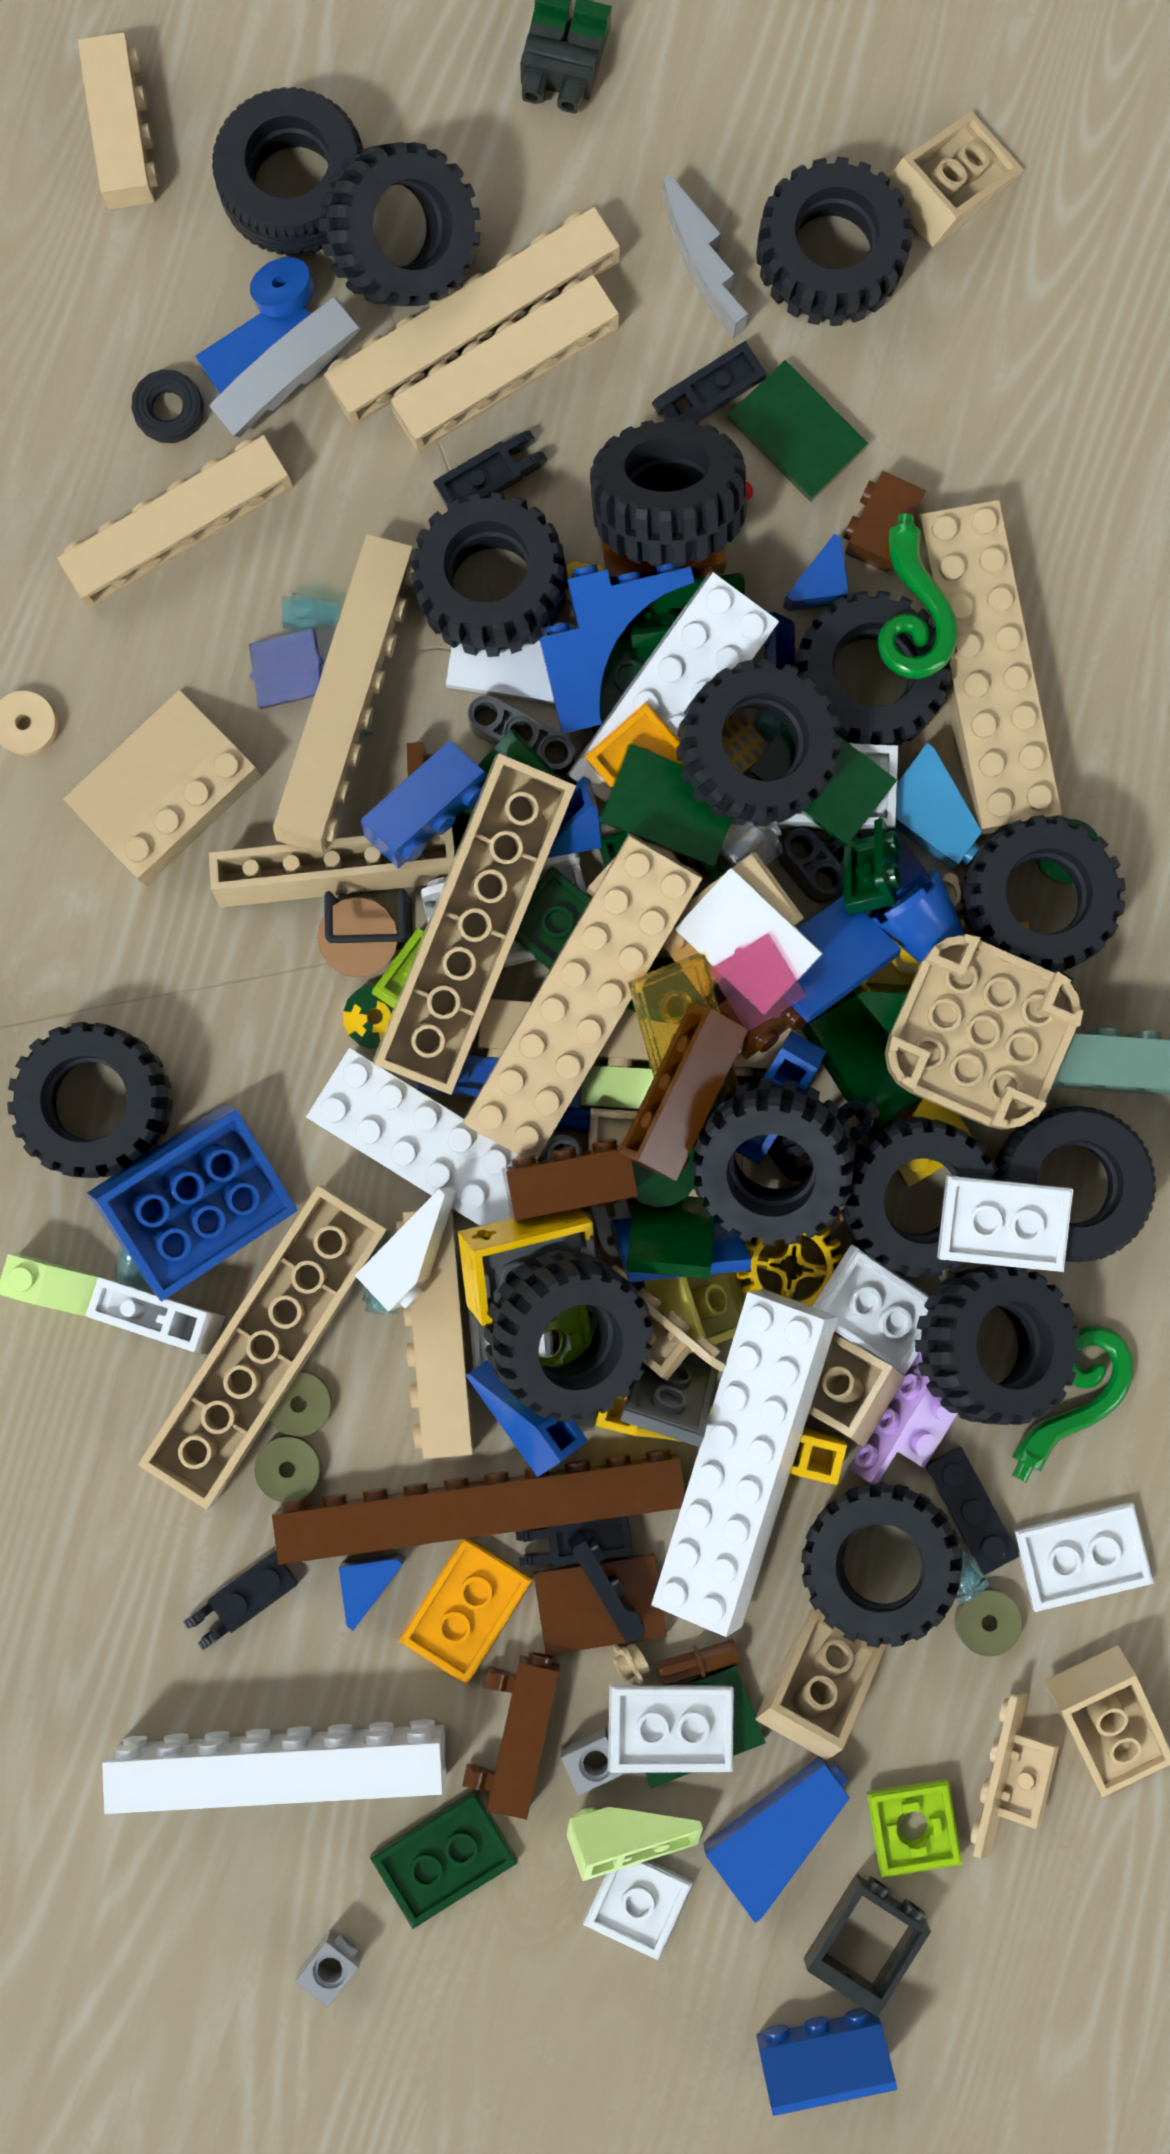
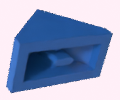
M835 533L786 595L783 608L787 611L831 606L832 602L841 597L847 599L849 592L841 538Z
M584 776L575 784L576 788L547 858L602 848L598 808L591 781Z
M397 1553L343 1561L341 1563L339 1575L346 1625L352 1631H354L403 1565L406 1559L403 1555Z

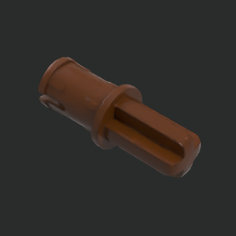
M730 1638L727 1641L701 1649L693 1646L691 1652L659 1661L657 1663V1671L662 1684L670 1685L699 1675L701 1679L706 1678L705 1673L733 1664H740L734 1640Z

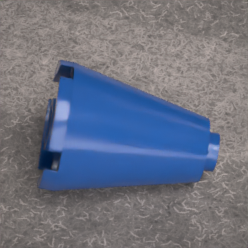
M935 869L930 870V879L926 880L921 874L897 889L895 905L888 906L882 913L878 909H874L870 915L875 924L918 963L922 962L932 947L946 938L965 934L942 876Z

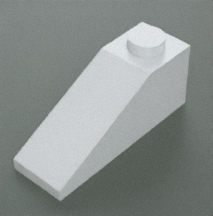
M452 1186L438 1189L355 1275L388 1312L399 1307H403L406 1310L423 1295L424 1292L420 1287L430 1277L457 1193Z
M98 1277L86 1313V1317L195 1353L208 1355L218 1340L225 1319L223 1315L170 1298H166L161 1302L153 1293Z

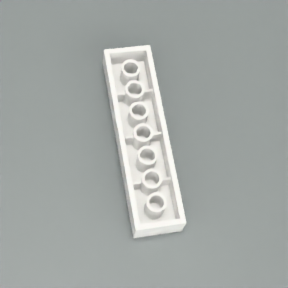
M765 1289L747 1292L726 1360V1367L722 1373L707 1422L705 1436L698 1451L651 1604L652 1606L725 1637L742 1628L839 1316Z
M421 1719L410 1722V1727L395 1728L393 1722H376L370 1724L369 1729L353 1730V1725L337 1724L329 1726L328 1731L312 1732L311 1727L299 1726L287 1729V1734L271 1735L270 1729H253L247 1731L246 1736L230 1737V1732L228 1731L206 1733L204 1739H189V1735L185 1733L164 1736V1741L148 1742L147 1736L127 1737L102 1762L104 1814L442 1795L447 1777L445 1725H435L434 1720Z

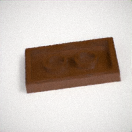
M654 1553L606 1560L601 1563L600 1566L607 1578L615 1574L627 1596L620 1599V1601L632 1604L644 1624L645 1634L642 1635L643 1638H640L639 1641L667 1637L663 1610L651 1605L658 1585ZM580 1564L534 1571L546 1655L629 1643L619 1633Z

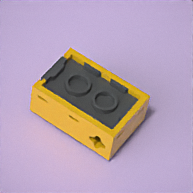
M580 1208L518 1221L511 1218L458 1231L466 1305L482 1326L492 1323V1318L487 1314L491 1302L498 1303L502 1296L498 1289L504 1281L510 1285L517 1278L514 1271L522 1265L531 1268L535 1266L534 1259L545 1254L555 1260V1254L563 1251H570L576 1257L578 1254L584 1253L596 1258L594 1238L592 1237V1221Z

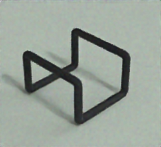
M401 889L398 892L399 934L333 935V906L339 901L331 891L325 892V938L328 942H398L396 950H402L411 938L412 902L406 890Z

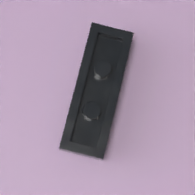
M958 1446L929 1461L925 1468L980 1572L986 1575L1020 1557L963 1448Z

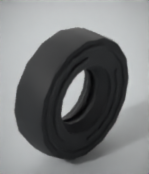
M161 369L149 373L138 382L132 394L131 410L137 426L146 436L160 443L174 444L186 440L197 431L203 419L204 403L198 387L188 376L176 370ZM174 393L182 399V411L175 419L169 421L161 420L155 416L153 403L159 395Z

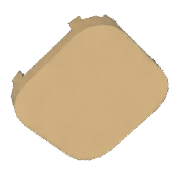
M964 934L946 938L932 947L920 963L888 1037L885 1050L887 1069L895 1082L908 1092L982 1125L1001 1130L1023 1126L1035 1117H1038L1047 1104L1045 1100L1075 1030L1081 1025L1084 1010H1081L1079 996L1070 983L1072 980L1059 971L1054 973L980 941L981 937Z

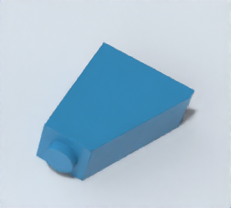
M926 743L897 783L894 828L949 869L953 870L960 862L967 865L981 846L975 841L982 831L936 750L929 743Z

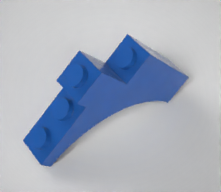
M673 563L664 564L662 567H656L657 575L641 578L640 571L616 576L618 584L612 586L608 570L598 572L597 564L573 570L574 578L567 579L566 582L577 629L570 630L569 622L545 628L547 636L539 638L562 734L602 724L600 718L601 682L606 663L617 639L635 616L650 603L675 589L693 584L694 578L691 566L681 569V566L674 567Z

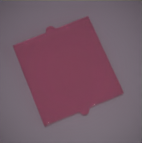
M769 933L745 948L737 947L734 955L710 969L742 1025L748 1029V1032L772 1017L780 1018L782 1011L807 996Z

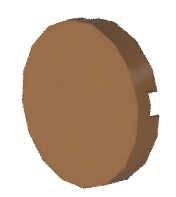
M357 896L343 899L333 906V935L398 934L396 922L389 910L374 899ZM325 915L320 921L317 935L320 953L328 965L342 975L356 978L374 975L386 967L396 953L398 942L330 943L325 938Z

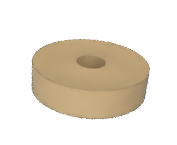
M22 690L12 692L0 700V745L17 756L31 757L43 753L52 745L58 733V717L54 708L46 699L35 692ZM23 718H30L31 724L29 728L20 730L19 722Z

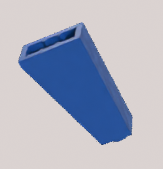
M817 1757L703 1844L706 1857L754 1923L764 1916L850 1799L844 1787L849 1783V1780L835 1761L828 1765L822 1757Z

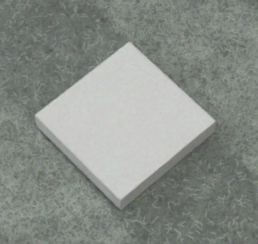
M650 1860L604 1874L583 1920V1925L658 1960L691 1889L692 1880Z

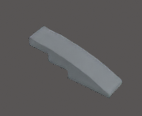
M669 174L663 179L662 198L672 234L688 272L707 305L731 337L734 338L745 329L748 313L729 292L732 290L734 273L716 253L719 250L721 233Z
M333 297L266 350L209 407L233 436L241 437L266 410L274 411L301 383L307 385L362 328L338 298Z

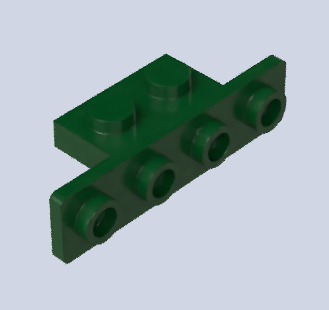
M743 573L718 575L745 595ZM705 577L694 578L693 584L662 595L639 612L628 624L632 648L657 646Z

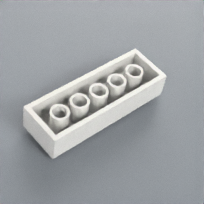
M714 572L708 573L567 774L577 782L583 776L590 779L593 793L606 802L610 787L583 756L644 702L649 704L677 737L679 724L685 716L684 711L706 682L712 680L718 672L725 668L731 670L739 662L752 660L779 621Z
M349 1048L306 1118L431 1196L440 1188L452 1186L457 1192L452 1209L480 1226L511 1219L502 1168L512 1166L511 1159L521 1156L464 1125L462 1117Z

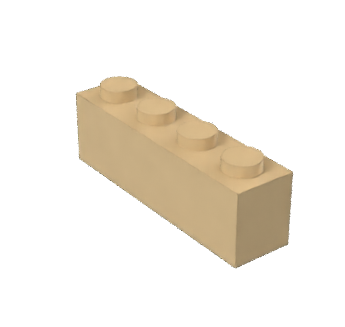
M124 32L77 39L100 193L108 210L155 203L153 187L159 186V179L155 162H149L147 149L153 148V140L149 124H143L141 111H147V101L143 86H137L135 74L142 73L137 47L130 48Z

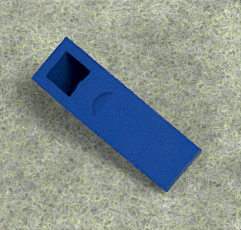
M488 1360L466 1375L537 1477L562 1462L588 1441L572 1417L568 1422L555 1421L551 1416L541 1417L533 1413L528 1406L525 1407L499 1381L493 1372L494 1367Z

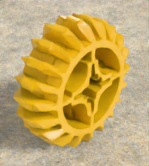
M828 1226L822 1227L821 1233L811 1238L822 1253L824 1265L807 1262L802 1258L801 1235L799 1243L786 1245L784 1252L775 1257L759 1256L765 1246L762 1245L763 1239L757 1238L754 1245L744 1240L747 1250H750V1270L736 1272L737 1279L750 1278L751 1283L741 1288L742 1293L746 1295L749 1291L764 1289L759 1281L757 1268L776 1272L781 1280L780 1295L792 1299L796 1284L800 1279L804 1277H822L817 1287L811 1293L802 1298L794 1299L803 1304L813 1306L835 1271L834 1263H840L844 1257L843 1254H831V1250L840 1246L839 1239H832L827 1243L824 1241V1238L831 1231ZM794 1246L793 1255H795V1262L804 1268H811V1270L801 1269L798 1274L795 1273L794 1277H790L789 1286L787 1287L788 1279L786 1278V1272L776 1265L769 1264H780L783 1259L787 1261L786 1257L792 1255V1248Z

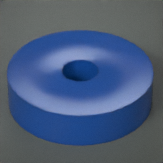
M293 257L279 258L267 263L254 275L250 284V294L258 310L269 317H284L299 311L309 302L315 290V281L308 266L302 260Z

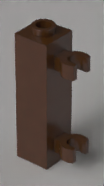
M529 1652L528 1657L520 1655L516 1673L488 1666L484 1688L512 1694L495 1771L467 1763L462 1786L470 1789L490 1791L486 1811L527 1820L560 1670V1664L554 1663L553 1657L539 1652Z

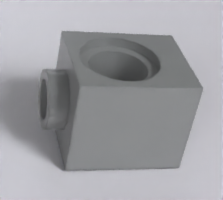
M606 1727L561 1748L562 1762L578 1796L623 1775V1773H610L608 1771V1732ZM600 1751L605 1754L607 1761L599 1768H592L585 1763L584 1758L589 1752Z
M330 1929L300 1968L295 1982L328 2008L358 1970L362 1959L359 1946L348 1935L344 1933L337 1935ZM325 1958H335L340 1962L342 1969L337 1972H329L323 1967L321 1961Z

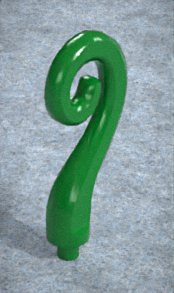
M904 513L898 516V525H894L889 530L890 560L897 576L931 614L936 627V638L933 648L922 656L914 657L903 654L895 643L896 637L899 634L908 633L912 635L914 643L919 647H923L930 639V631L926 622L920 617L913 614H900L887 620L882 627L878 637V649L882 661L891 671L908 679H922L940 671L949 662L956 648L958 627L955 614L948 599L921 562V530L914 526V516Z
M1087 1326L1079 1329L1080 1339H1076V1350H1082L1088 1346H1097L1109 1354L1112 1362V1371L1106 1387L1090 1402L1050 1416L1033 1426L1023 1436L1012 1455V1458L1018 1461L1012 1476L1027 1483L1033 1469L1042 1471L1050 1453L1059 1441L1101 1421L1123 1401L1132 1381L1133 1358L1126 1341L1112 1329L1102 1326ZM1074 1363L1072 1371L1077 1374L1072 1385L1085 1389L1096 1387L1102 1382L1106 1374V1368L1101 1364H1094L1087 1371H1084L1078 1367L1077 1363Z

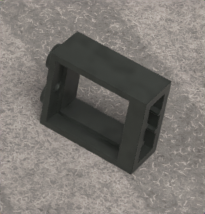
M856 1874L804 1956V1962L809 1973L878 2017L931 1933V1930L924 1918L926 1913L916 1904L907 1899L900 1903L889 1896L891 1890L876 1878L870 1876L866 1881ZM862 1896L908 1925V1928L873 1983L827 1954L830 1946Z

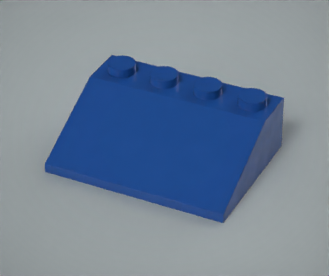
M223 1104L87 1192V1195L113 1235L161 1302L298 1211L237 1109Z

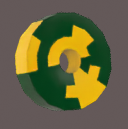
M367 985L356 990L347 999L343 1010V1024L348 1035L356 1043L369 1049L378 1048L394 1009L372 994L373 988L376 985ZM373 1010H379L383 1014L382 1021L378 1024H371L368 1020L369 1013Z

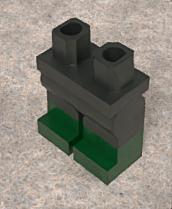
M572 0L534 1L532 21L520 62L523 101L533 104L542 103L545 90L559 93L557 99L558 108L573 114L578 112L583 100L590 99L592 85L611 29L612 6L590 0H576L572 20Z

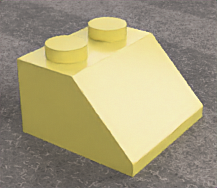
M736 1272L711 1274L710 1279L678 1277L644 1281L646 1289L662 1301L658 1309L666 1316L673 1311L691 1325L687 1333L696 1341L702 1335L712 1344L716 1345L734 1337L746 1299L741 1291L742 1286L740 1280L736 1277Z

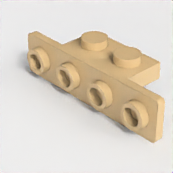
M614 1263L611 1268L628 1280L626 1272ZM642 1287L638 1296L646 1302L649 1309V1315L646 1318L653 1325V1336L646 1340L652 1346L650 1359H644L643 1362L661 1378L668 1381L692 1350L706 1363L722 1372L726 1365L716 1357L720 1350L702 1335L696 1341L687 1333L691 1325L673 1311L666 1316L658 1309L662 1301Z
M1023 1691L1011 1693L1009 1698L1006 1697L1000 1708L999 1721L1003 1722L1000 1738L994 1740L990 1751V1762L994 1763L991 1778L985 1780L981 1790L980 1802L984 1803L982 1817L976 1820L971 1833V1843L975 1844L973 1856L980 1859L992 1854L1000 1817L1034 1829L1041 1827L1059 1746L1020 1733L1029 1693Z

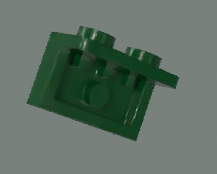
M883 818L874 820V836L850 841L847 847L844 846V907L849 915L896 904V887L901 886V875L896 864V855H900L901 847L897 833L889 831Z

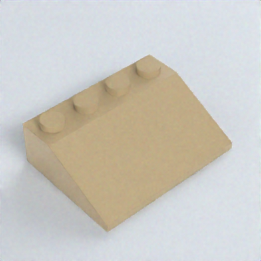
M178 690L68 793L63 800L140 882L147 886L250 789L262 775L237 747Z

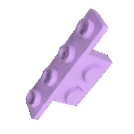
M919 1352L905 1375L902 1384L866 1446L859 1448L856 1457L850 1465L851 1471L871 1484H878L897 1452L925 1468L958 1414L950 1413L942 1407L940 1403L942 1397H933L927 1389L926 1384L930 1380L928 1376H921L917 1365L922 1362L921 1352Z

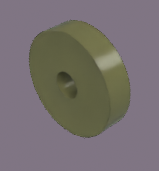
M300 1371L269 1418L270 1422L278 1431L292 1437H304L317 1432L326 1424L332 1411V1396L328 1386L318 1376ZM297 1396L303 1397L306 1401V1408L302 1412L294 1410L292 1406V1401Z
M286 1435L275 1438L266 1444L257 1456L254 1468L256 1482L262 1492L275 1501L291 1502L303 1499L315 1488L320 1479L321 1460L319 1454L311 1443L301 1437ZM283 1462H291L294 1465V1475L286 1476L282 1473L281 1465Z
M979 1588L968 1593L960 1601L955 1612L954 1624L960 1640L971 1651L982 1656H998L1009 1651L1018 1641L1022 1631V1616L1016 1603L1002 1591L993 1588ZM987 1615H992L995 1618L994 1625L989 1629L983 1628L982 1619Z

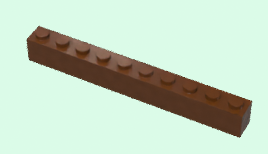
M670 1449L647 1451L646 1459L630 1461V1455L623 1454L606 1457V1464L590 1466L589 1460L572 1461L565 1463L566 1470L553 1472L548 1470L538 1477L530 1467L524 1469V1476L510 1478L508 1471L485 1474V1481L468 1483V1477H457L444 1480V1487L428 1489L427 1482L403 1486L404 1492L388 1494L387 1488H378L363 1491V1498L347 1500L346 1494H335L322 1497L323 1504L307 1506L306 1499L281 1503L282 1509L272 1514L278 1565L681 1509L685 1491L680 1457L678 1454L671 1455Z

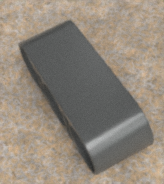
M489 695L479 696L469 704L467 711L469 725L473 733L479 738L496 746L509 731L525 728L533 735L532 739L528 742L529 746L559 777L567 774L574 764V746L565 735ZM483 709H490L497 714V719L493 724L483 726L476 722V715ZM553 747L563 748L568 754L567 759L560 764L550 763L545 755Z

